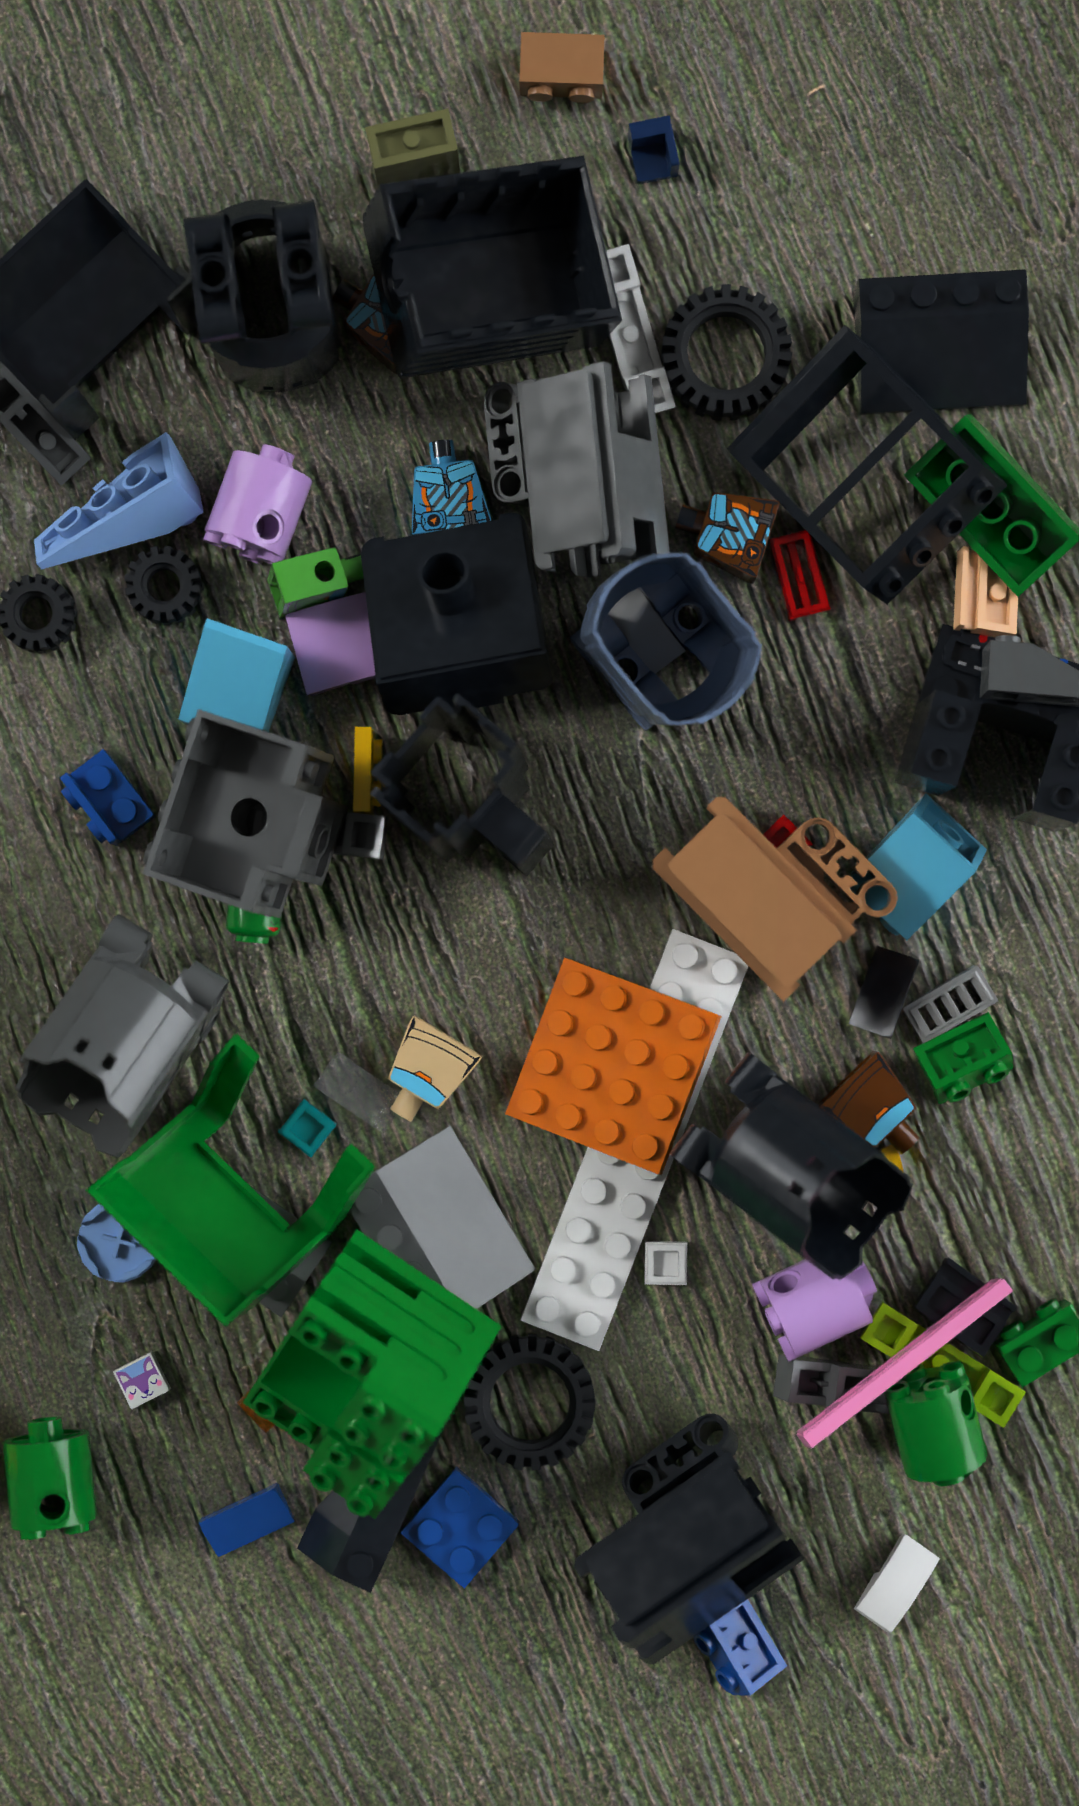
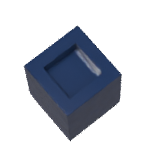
M670 115L629 123L627 137L637 183L644 184L678 177L680 164Z

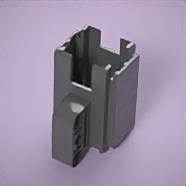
M600 362L583 366L581 370L540 380L529 379L517 382V385L507 382H496L487 389L484 396V412L493 492L497 499L502 502L530 508L535 565L541 570L556 572L554 552L569 549L571 571L577 576L589 578L601 576L600 563L612 564L643 558L652 554L670 553L651 376L642 374L639 375V378L628 380L629 391L614 393L611 364ZM512 398V405L509 409V402ZM521 480V487H520L519 492H518V491H517V485H518L519 481Z

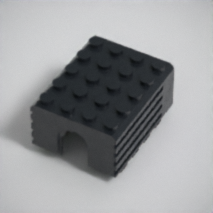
M584 155L379 184V190L375 191L374 197L370 201L371 205H368L366 212L363 213L365 238L395 369L400 379L598 347L622 322Z

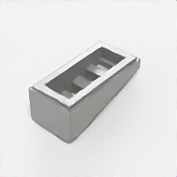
M972 965L902 1008V1011L923 1044L998 1002V998L977 965ZM970 980L981 998L975 1003L963 984ZM955 989L966 1007L964 1010H958L948 993L950 990ZM938 997L951 1016L947 1020L943 1019L933 1002ZM924 1005L937 1025L932 1029H929L918 1011Z

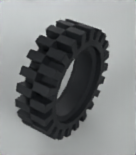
M722 284L720 290H713V286L704 288L703 294L697 296L694 293L687 298V303L684 305L680 304L675 310L673 318L669 319L662 342L661 363H663L671 392L674 396L677 394L681 398L680 403L685 408L693 407L696 409L695 414L704 417V414H709L713 416L712 420L721 421L722 417H730V421L739 420L740 416L747 414L748 417L755 414L758 408L761 406L766 407L771 402L773 396L778 394L788 373L792 358V352H790L792 340L791 334H787L786 331L787 322L784 317L779 318L777 315L779 309L773 302L770 305L764 302L765 296L759 292L755 296L749 294L748 287L740 286L739 290H731V284ZM734 317L753 327L760 336L765 356L763 367L760 373L743 387L732 390L711 387L700 380L691 368L687 352L688 342L696 329L710 319Z
M528 1334V1336L519 1337V1335L511 1336L509 1340L499 1341L493 1345V1348L485 1354L468 1383L464 1396L466 1423L471 1429V1435L475 1442L478 1441L482 1446L481 1450L487 1455L491 1454L496 1457V1462L502 1465L508 1463L513 1465V1469L522 1470L523 1467H532V1471L541 1470V1466L548 1464L550 1467L559 1464L560 1459L564 1457L568 1459L573 1455L574 1449L578 1445L581 1446L588 1430H591L595 1412V1394L591 1376L581 1358L575 1355L566 1344L556 1342L555 1338L546 1336V1338L538 1337L537 1334ZM522 1363H536L555 1371L563 1380L569 1394V1409L562 1424L550 1435L536 1440L516 1438L505 1432L496 1422L491 1410L490 1396L495 1382L502 1373Z

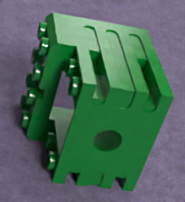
M356 1230L242 1403L254 1410L260 1417L269 1420L290 1434L294 1440L314 1450L302 1471L310 1475V1482L316 1489L323 1492L334 1491L346 1499V1505L352 1513L358 1516L370 1515L375 1519L442 1430L502 1326L362 1232Z

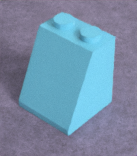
M207 618L178 719L188 725L190 720L196 717L197 711L200 709L269 732L295 656L288 646Z
M926 793L866 857L893 885L897 892L898 899L895 908L888 915L880 917V921L889 932L894 935L900 934L906 940L977 871L987 851L980 842ZM853 871L850 876L858 884L850 887L851 891L856 894L860 885L873 876L867 871L865 877H860ZM878 885L869 888L865 895L866 904L873 910L883 908L888 900L887 892Z

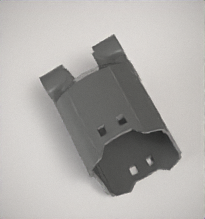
M117 914L102 935L99 947L20 1057L19 1063H24V1069L15 1090L17 1091V1096L38 1116L57 1114L73 1126L90 1134L96 1151L120 1158L121 1155L125 1154L197 1044H201L212 1029L220 1014L219 1010L230 980L196 960L189 969L184 967L177 980L170 986L161 978L145 969L152 948V933L124 916ZM70 1094L78 1099L72 1110L64 1105ZM95 1110L104 1114L97 1125L89 1121Z

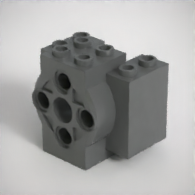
M198 709L196 717L190 720L186 728L185 740L187 743L182 759L176 762L172 771L173 786L169 798L162 803L158 813L160 825L154 840L148 844L144 853L143 861L145 868L143 875L252 913L280 918L293 879L322 886L349 808V806L321 797L335 756L311 746ZM262 803L266 809L267 821L264 828L258 834L251 836L246 825L247 816L253 806Z

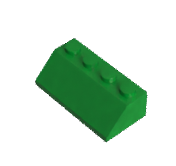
M968 414L954 425L952 429L1008 486L959 535L1019 597L1079 541V527L972 414ZM940 439L904 476L932 504L969 466Z

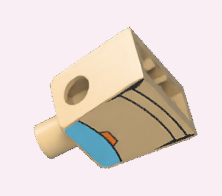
M414 1015L409 1022L388 1076V1080L402 1088L390 1110L412 1122L423 1102L439 1109L480 1062L483 1056Z

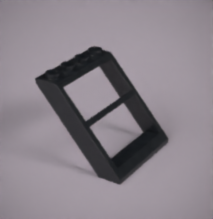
M846 325L839 330L727 448L731 455L780 502L802 527L865 590L887 605L1008 486L867 342ZM868 364L912 409V412L808 515L765 469L856 374ZM922 419L969 467L863 571L818 523Z

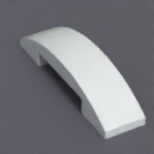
M626 244L606 250L622 317V322L610 333L609 339L625 391H629L628 380L639 378V375L642 374L652 377L655 413L675 408L664 366L662 367L640 291L641 284L630 246Z

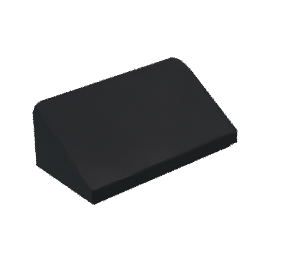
M876 946L848 1024L891 1039L919 964V959Z

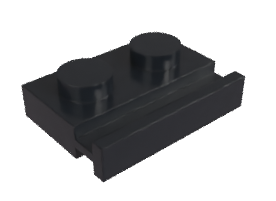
M949 1257L944 1258L942 1265L934 1273L911 1308L935 1324L985 1283ZM1006 1298L1002 1299L956 1335L954 1339L977 1356L984 1357L1017 1306Z

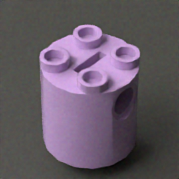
M264 444L259 455L240 450L233 451L205 527L206 533L203 540L219 548L227 549L229 546L240 550L239 557L262 565L265 562L272 565V563L284 560L312 485V480L305 474L293 469L292 463L295 457L280 448Z
M804 1259L752 1284L762 1307L770 1305L769 1308L764 1310L774 1335L784 1334L783 1337L778 1338V1341L788 1362L873 1323L869 1307L873 1294L877 1292V1289L863 1261L862 1265L841 1280L837 1278L833 1280Z

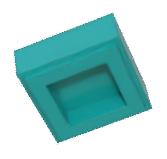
M303 1099L278 1133L311 1158L337 1126V1123L308 1100Z

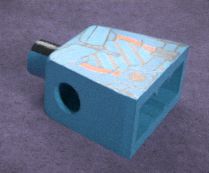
M438 440L429 443L431 465L414 468L412 535L491 521L473 460L456 461L453 440Z

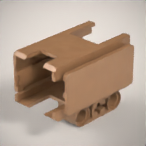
M716 797L707 806L706 809L714 818L675 856L664 848L653 859V869L783 1002L800 986L797 981L836 942L840 941L843 944L857 931L851 924L862 913L874 917L886 916L893 911L898 899L893 885L828 820L819 817L808 819L775 848L726 797ZM811 825H821L828 833V841L821 849H812L805 842V832ZM840 857L844 860L853 857L856 860L853 869L860 877H865L867 871L873 876L860 885L856 894L851 891L850 887L858 883L849 875H844L840 878L836 873L840 869L839 864L836 862ZM824 874L852 902H844L824 881ZM878 885L885 889L888 900L883 908L872 910L866 904L865 895L869 888Z

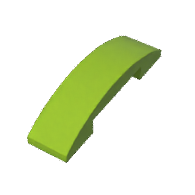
M881 1302L872 1316L873 1323L866 1326L860 1338L889 1357H892L927 1329L884 1302ZM949 1342L921 1363L924 1364L925 1368L940 1367L948 1362H962L969 1378L977 1412L1003 1428L1026 1393Z

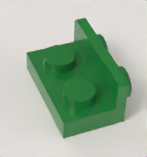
M989 1012L913 1048L914 1055L934 1090V1096L938 1104L948 1100L949 1102L960 1101L971 1093V1089L985 1082L987 1084L997 1083L1009 1074V1071L1014 1068L1012 1052Z
M1057 1298L1048 1300L1035 1309L1037 1314L1035 1317L1025 1323L1018 1320L1007 1325L1000 1332L1001 1338L994 1341L993 1344L1020 1387L1023 1388L1079 1353V1319L1074 1313L1076 1311L1074 1306L1069 1301L1062 1299L1058 1302Z

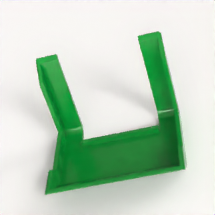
M234 1034L209 1063L192 1103L133 1154L119 1161L86 1190L225 1327L253 1309L340 1226L375 1169L374 1164L350 1143L341 1155L315 1202L290 1226L274 1208L205 1142L231 1117L260 1058V1055L238 1034Z

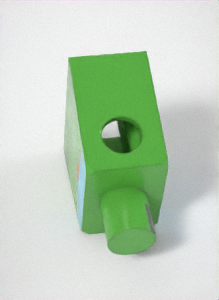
M329 548L272 563L267 581L279 618H285L287 614L308 607L344 598L349 588L348 583L364 579L361 554L340 559L337 549ZM316 575H324L329 581H321Z

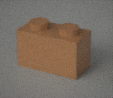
M521 32L520 96H528V99L538 102L549 101L552 97H569L570 101L576 103H589L594 98H602L605 35Z

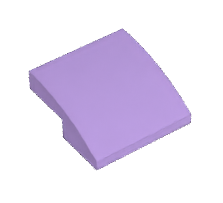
M365 592L285 615L307 695H317L347 684H358L376 678Z

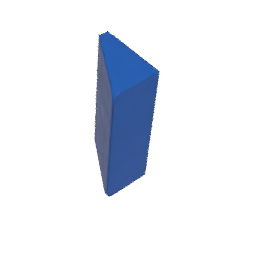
M277 1482L202 1517L198 1524L216 1555L220 1557L295 1522V1519Z

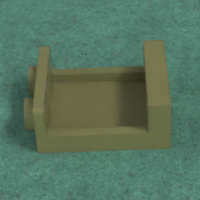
M449 108L365 127L377 186L379 184L460 173L458 147Z

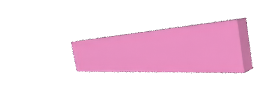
M999 1278L988 1281L797 1430V1437L805 1447L813 1448L1009 1295L1013 1291L1005 1279Z

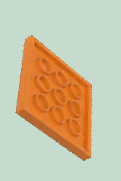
M564 957L505 1114L650 1172L662 1175L722 1016Z

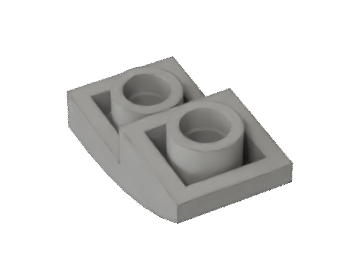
M639 588L622 597L608 613L627 638L629 645L650 671L657 673L685 652V647Z

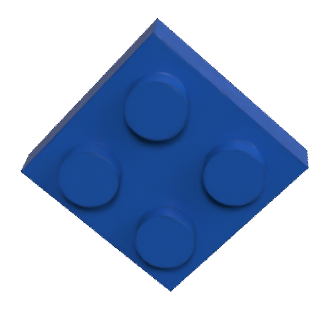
M456 1466L402 1528L401 1534L465 1589L518 1527L520 1521Z

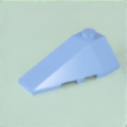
M167 432L127 457L122 462L126 469L109 484L102 479L94 486L93 490L95 493L82 508L77 506L69 508L34 539L36 564L41 569L169 534L181 526L191 524L204 512L199 487Z

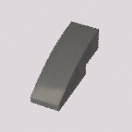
M779 1354L773 1396L789 1403L829 1406L878 1367L803 1356L788 1362L784 1354ZM884 1392L860 1411L889 1414Z

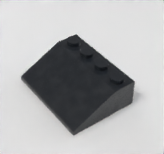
M1026 269L858 279L853 290L855 334L867 342L934 411L1025 406L1027 404L1029 302ZM868 364L858 372L860 415L912 412V409Z

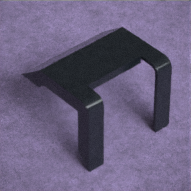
M86 179L0 259V361L59 424L77 440L100 418L78 390L82 383L160 310L186 335L197 326L192 276L181 266L175 268V273Z

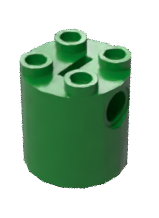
M948 1362L940 1367L925 1368L924 1364L920 1363L884 1392L903 1469L908 1478L920 1482H933L937 1486H950L963 1481L986 1461L988 1454L969 1378L962 1362Z
M58 1416L29 1420L27 1422L28 1434L15 1436L3 1442L11 1528L20 1531L21 1540L43 1538L46 1536V1530L63 1528L64 1534H78L89 1531V1521L97 1517L89 1431L86 1429H63L62 1417ZM50 1494H57L63 1498L62 1502L54 1507H48L41 1501Z

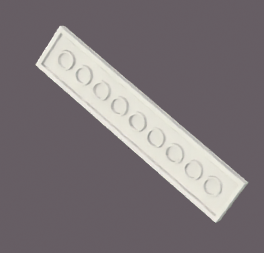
M675 929L671 931L649 989L722 1017L672 1149L684 1134L748 969V965L736 953ZM587 1147L523 1311L521 1321L594 1350H600L674 1158L669 1155L663 1174L658 1175Z

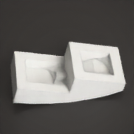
M901 1535L880 1572L873 1574L854 1610L887 1633H891L922 1590L940 1558L908 1535Z

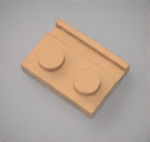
M968 546L961 547L957 551L953 630H971V633L992 637L1001 635L1015 636L1017 634L1018 596L974 550H970Z

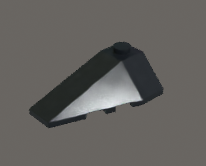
M442 1428L409 1475L407 1474L400 1487L375 1519L370 1515L358 1516L352 1513L346 1505V1499L332 1491L315 1508L297 1549L331 1575L371 1593L444 1428Z

